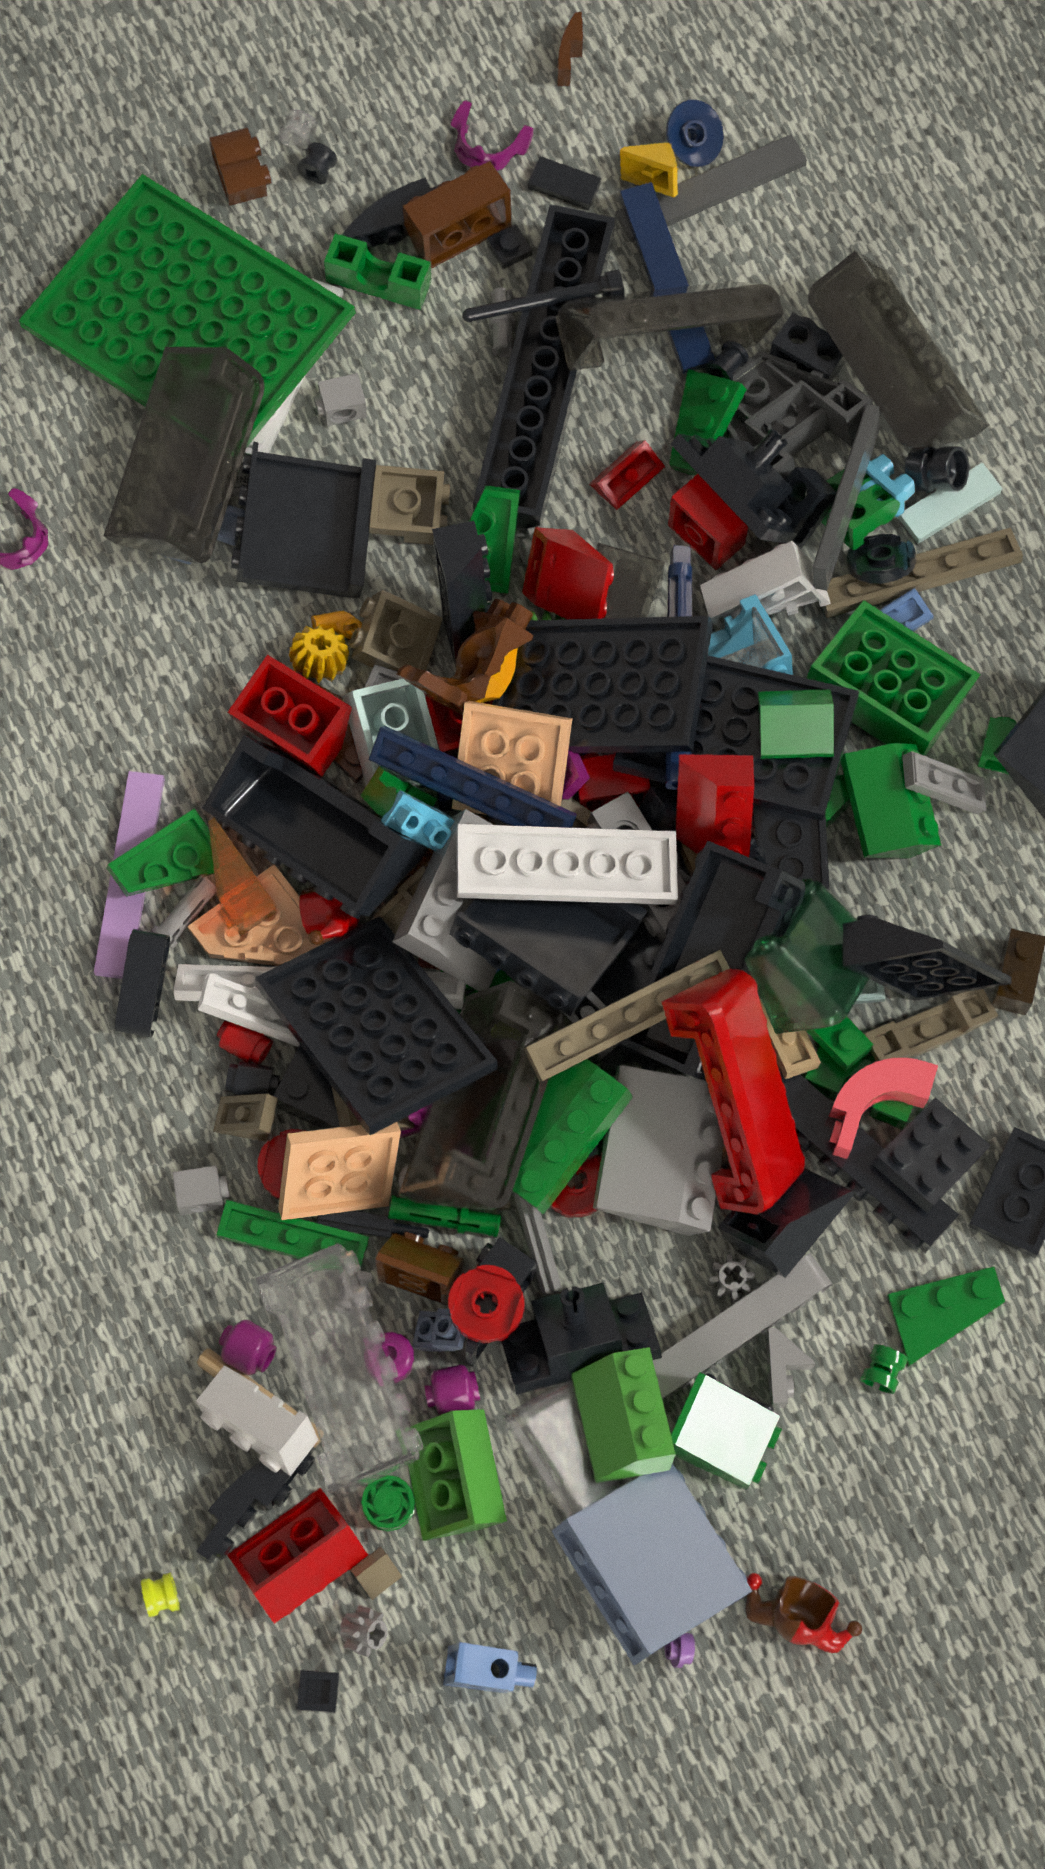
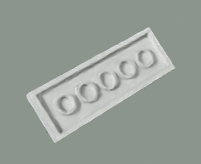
M458 824L456 828L457 898L676 905L678 901L676 831Z

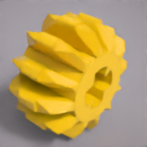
M320 623L316 629L305 626L302 633H296L292 640V647L289 650L290 662L293 663L294 671L303 673V677L306 679L310 677L315 678L318 684L322 678L332 682L336 675H342L349 656L344 635H335L334 627L324 630Z

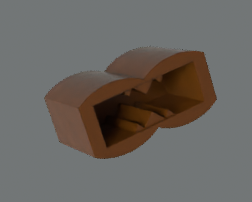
M243 128L210 137V151L229 206L267 196V185L271 184V177L267 165H261L258 157L262 156L257 136L251 137L248 128Z

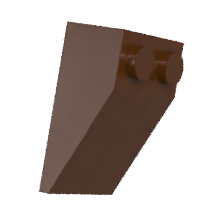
M404 1232L403 1236L393 1233L380 1249L375 1259L379 1281L448 1306L451 1287L460 1276L464 1266V1259L458 1256L459 1251L441 1244L437 1248L423 1244L424 1239L409 1232Z

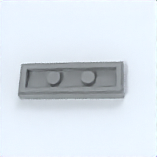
M913 751L903 755L906 789L975 814L986 811L985 787L982 777Z

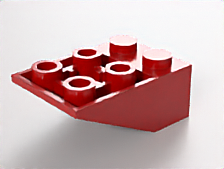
M535 527L522 594L534 605L566 619H604L607 613L606 597L608 587L614 579L613 564L574 530Z

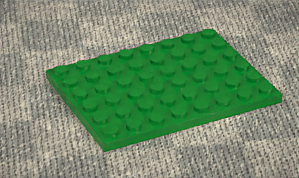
M141 174L19 319V323L23 329L234 464L356 314L354 305L144 174Z

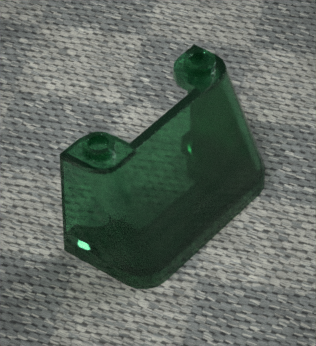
M812 879L801 880L805 883V895L800 906L801 910L785 935L780 937L766 935L759 938L745 958L751 976L757 983L758 993L775 1034L826 1028L838 1024L847 1017L869 981V978L843 966L842 924L856 921V917L821 882L813 881Z

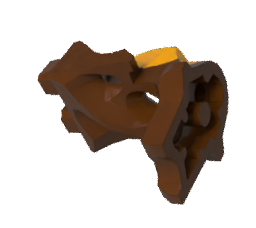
M495 598L487 613L473 612L475 631L464 641L458 651L454 676L451 678L440 677L408 664L399 668L396 675L424 692L428 698L463 715L465 702L484 703L496 700L503 695L515 671L518 647L531 641L533 635L525 630L533 613L518 603L511 602L509 605Z

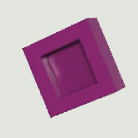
M568 751L562 799L569 800L590 778L579 753Z

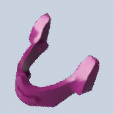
M464 100L458 107L451 121V126L457 129L458 132L454 151L461 163L473 167L490 161L496 170H502L515 154L525 155L528 152L534 129L527 125L523 126L514 142L501 152L487 154L480 145L470 147L466 142L465 134L469 128L467 120L472 103Z
M12 488L8 495L22 509L21 514L26 519L32 521L34 528L33 535L22 540L23 546L20 550L13 553H0V565L15 570L33 564L43 554L48 546V529L35 515L38 503L23 491Z

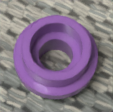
M685 1633L665 1646V1657L667 1660H671L674 1668H682L684 1664H691L693 1662L695 1641L692 1633Z

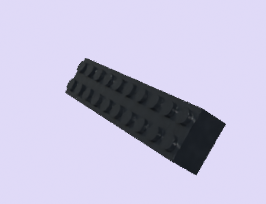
M550 204L526 296L599 281V277L604 276L614 240L615 218ZM600 294L522 311L473 500V512L485 486L520 490L516 530L527 532L529 528L542 526Z

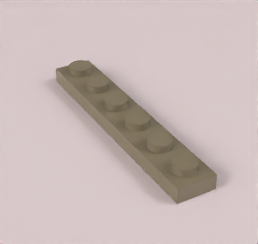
M1010 527L916 554L915 568L907 576L897 581L884 584L867 583L857 580L850 573L832 578L827 590L831 604L822 606L826 618L855 611L863 600L871 605H876L899 598L914 588L917 592H921L1022 563L1023 553Z
M721 950L715 951L524 1047L523 1049L539 1082L666 1019L662 1001L730 969Z

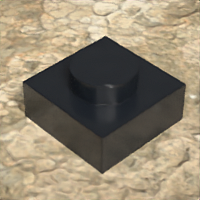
M517 224L487 238V244L502 269L532 256V249Z
M300 1670L297 1710L336 1714L340 1674Z

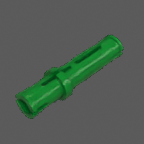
M392 1195L388 1219L456 1230V1234L460 1235L470 1232L497 1238L501 1215L469 1210V1206L466 1205L456 1208Z

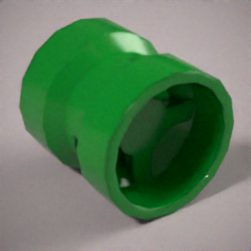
M874 1344L869 1355L871 1363L869 1367L864 1368L860 1380L870 1387H873L874 1382L881 1384L879 1387L880 1391L894 1394L899 1384L897 1380L898 1373L904 1370L908 1357L890 1347Z

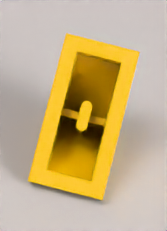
M670 143L626 146L620 149L621 180L636 185L652 182L656 192L673 198L678 195L677 163Z

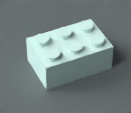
M404 679L354 690L342 696L343 701L352 707L349 724L366 786L378 766H381L368 759L379 729L384 725L439 750L424 692ZM387 769L388 771L405 779L407 782L409 781L418 787L423 786L420 783H417L407 777H404L392 770Z

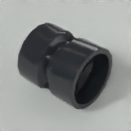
M933 446L914 447L908 453L905 473L914 480L916 492H933L935 488L941 492H958L967 483L969 459L965 450L959 446H941L939 448Z

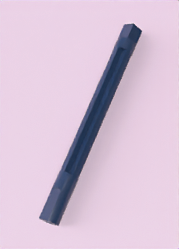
M673 545L670 553V565L668 567L667 617L692 616L691 547ZM666 752L665 787L667 789L678 790L679 754L691 755V752Z

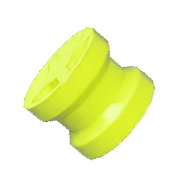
M171 1572L163 1574L161 1579L153 1581L149 1578L141 1580L143 1598L149 1618L157 1616L162 1610L168 1609L172 1612L180 1610L175 1582Z

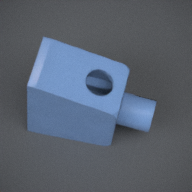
M458 1642L448 1646L443 1685L498 1693L512 1692L515 1685L533 1688L536 1680L537 1665L518 1662L517 1651ZM492 1664H497L499 1667L498 1677H494L491 1672Z

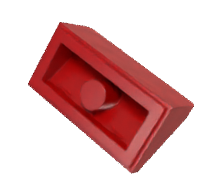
M646 440L636 441L591 481L589 485L612 507L618 510L664 469L665 466Z

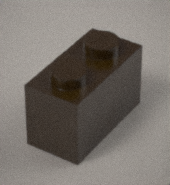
M1011 928L1004 942L998 970L1010 976L1012 984L994 988L991 1002L994 1008L1022 1015L1027 1014L1033 1004L1045 947V936Z

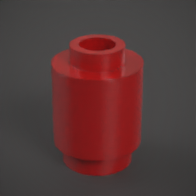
M226 1020L222 1023L217 1033V1037L220 1039V1048L248 1063L261 1064L273 1045V1040L268 1038L267 1035Z

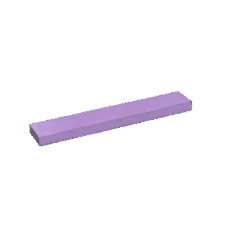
M128 772L113 860L156 833L165 781L164 775ZM110 876L94 974L95 976L122 979L130 934L133 929L139 930L145 892L126 897L112 876Z

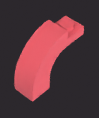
M890 1058L872 1063L855 1073L840 1090L829 1114V1117L843 1121H835L829 1142L836 1144L833 1155L845 1159L848 1158L861 1116L872 1105L882 1101L893 1100L924 1108L930 1096L938 1065L913 1058Z

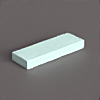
M982 462L969 470L967 483L962 490L958 492H941L936 490L904 510V513L898 516V519L916 543L919 544L1000 494L1002 487Z

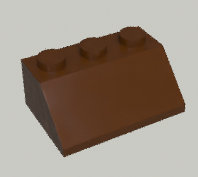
M490 161L480 166L471 167L465 174L452 181L441 183L436 189L423 196L412 198L403 206L404 225L418 258L430 261L432 269L482 243L488 237L512 226L511 190Z

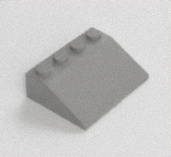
M465 809L451 817L454 820L450 828L451 836L443 848H437L434 851L392 942L477 991L486 994L497 972V968L491 966L485 958L470 948L460 945L454 937L449 935L457 913L459 911L464 913L475 900V898H457V825H492Z
M617 1066L615 1079L629 1089L633 1098L605 1134L593 1208L682 1235L690 1236L710 1232L716 1198L710 1174L720 1170L724 1141L707 1081L628 1066Z

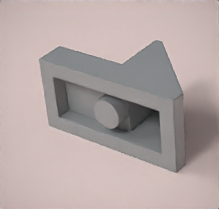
M768 1328L765 1335L770 1406L772 1408H785L788 1398L794 1397L793 1375H786V1370H810L815 1366V1362L777 1328Z

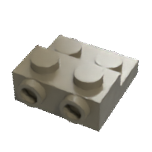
M376 465L370 533L403 536L406 543L434 545L432 529L447 526V516L441 515L442 505H449L450 484H444L445 471Z
M383 589L371 598L367 597L359 612V615L364 618L361 629H355L349 642V647L354 648L351 658L371 668L374 665H379L398 672L399 668L408 664L417 669L426 670L443 618Z

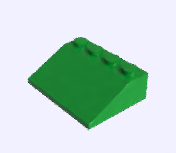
M863 600L811 665L806 678L858 690L859 698L852 723L886 745L891 743L917 744L918 752L926 756L981 674Z
M545 1032L540 1039H542V1038H544V1037H546V1036H548V1035H550V1034L547 1033V1032ZM526 1056L456 1149L544 1215L633 1096L627 1087L588 1059L539 1082Z

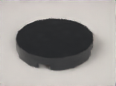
M877 534L863 538L864 544L856 550L850 548L846 557L848 570L853 577L859 581L880 584L897 581L907 576L915 568L917 561L913 543L907 540V543L901 541V537L894 534Z

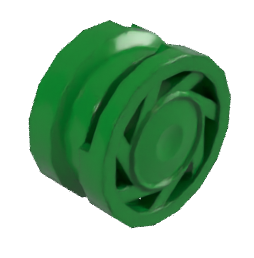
M385 1475L377 1477L367 1485L363 1492L361 1503L364 1516L370 1525L378 1530L387 1532L399 1530L408 1524L414 1514L415 1501L413 1491L407 1482L397 1476Z

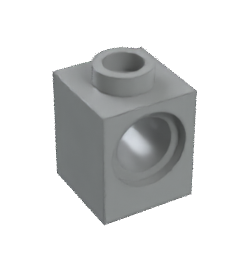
M358 373L318 382L319 395L314 396V402L318 416L325 415L327 426L367 417L366 402Z
M217 1165L173 1172L176 1202L180 1215L224 1209L223 1198L230 1197L228 1180L226 1175L220 1176Z

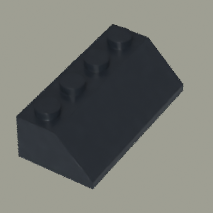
M474 521L432 529L442 618L455 668L461 645L475 631L473 612L487 613L491 606V602H487L493 600L489 580H485L490 578L489 564L487 558L482 557L488 555L487 542L484 534L478 535Z

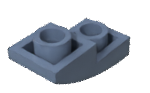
M438 1308L437 1312H419L412 1343L413 1348L437 1352L463 1349L465 1336L453 1325L449 1309Z

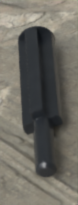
M349 1211L317 1216L318 1224L383 1238H390L392 1233L403 1235L404 1232H409L427 1239L430 1231L425 1227L395 1223L394 1219H388L387 1215L363 1211Z

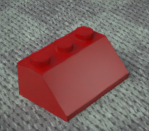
M267 654L227 713L240 726L322 777L342 749L352 707Z
M679 754L676 839L697 854L705 847L708 840L749 857L754 799L753 755Z
M319 1488L231 1551L227 1556L275 1624L283 1617L291 1614L313 1595L324 1590L327 1585L346 1571L354 1568L368 1554L348 1523L323 1490Z

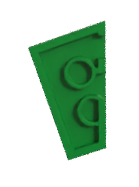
M688 369L674 438L679 433L690 436L696 434L704 439L711 437L716 440L719 436L723 437L747 389L741 382ZM672 446L669 465L678 472L692 476L697 475L698 473Z
M485 486L469 521H474L478 535L484 534L486 538L488 555L482 557L487 558L490 578L485 580H489L492 592L508 594L520 490Z
M194 808L110 862L106 869L126 897L198 879L200 875L206 877L234 869L236 865Z
M994 1266L887 1295L904 1355L908 1357V1367L1005 1303Z

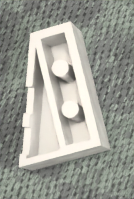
M793 541L780 544L772 551L757 558L749 559L726 573L717 574L711 580L700 585L708 616L720 630L725 629V617L731 615L734 619L741 612L742 608L739 600L756 594L768 615L787 610L789 616L799 613L797 608L799 606L819 601L820 607L831 603L827 591L815 589L812 570L814 562Z
M224 1365L196 1400L202 1411L200 1418L216 1431L222 1427L231 1433L230 1440L246 1452L250 1448L261 1455L259 1460L273 1472L277 1473L281 1469L291 1476L318 1441L308 1416L301 1411H298L296 1415L292 1414L282 1407L284 1402L276 1396L269 1398L258 1390V1385Z

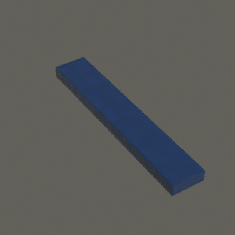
M650 182L621 190L619 197L681 371L684 374L688 372V369L695 371L705 368L710 360H715L653 184Z
M385 725L380 727L368 759L510 826L572 828L577 816L576 813Z

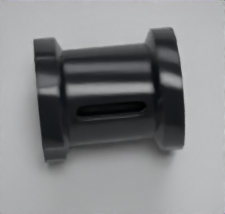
M728 340L722 345V352L718 357L707 363L705 370L709 375L733 380V374L739 367L745 366L749 361V355L739 343Z

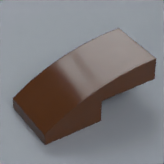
M582 12L574 13L564 31L559 48L557 86H570L571 58L582 57Z

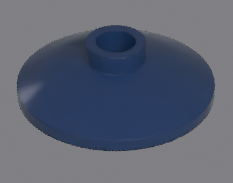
M695 99L681 102L671 111L666 124L667 142L671 144L674 156L683 164L690 167H702L713 162L719 155L724 139L723 126L716 111L707 103ZM688 131L691 134V140L688 137Z

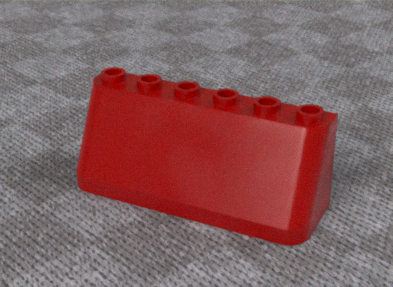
M727 969L662 1001V1006L671 1037L695 1039L732 1169H720L710 1174L720 1209L760 1214L771 1208L803 1173L805 1157L800 1148L795 1130V1121L791 1115L786 1097V1088L782 1082L777 1065L776 1052L772 1047L767 1028V1019L763 1013L757 992V983L751 975L743 970Z

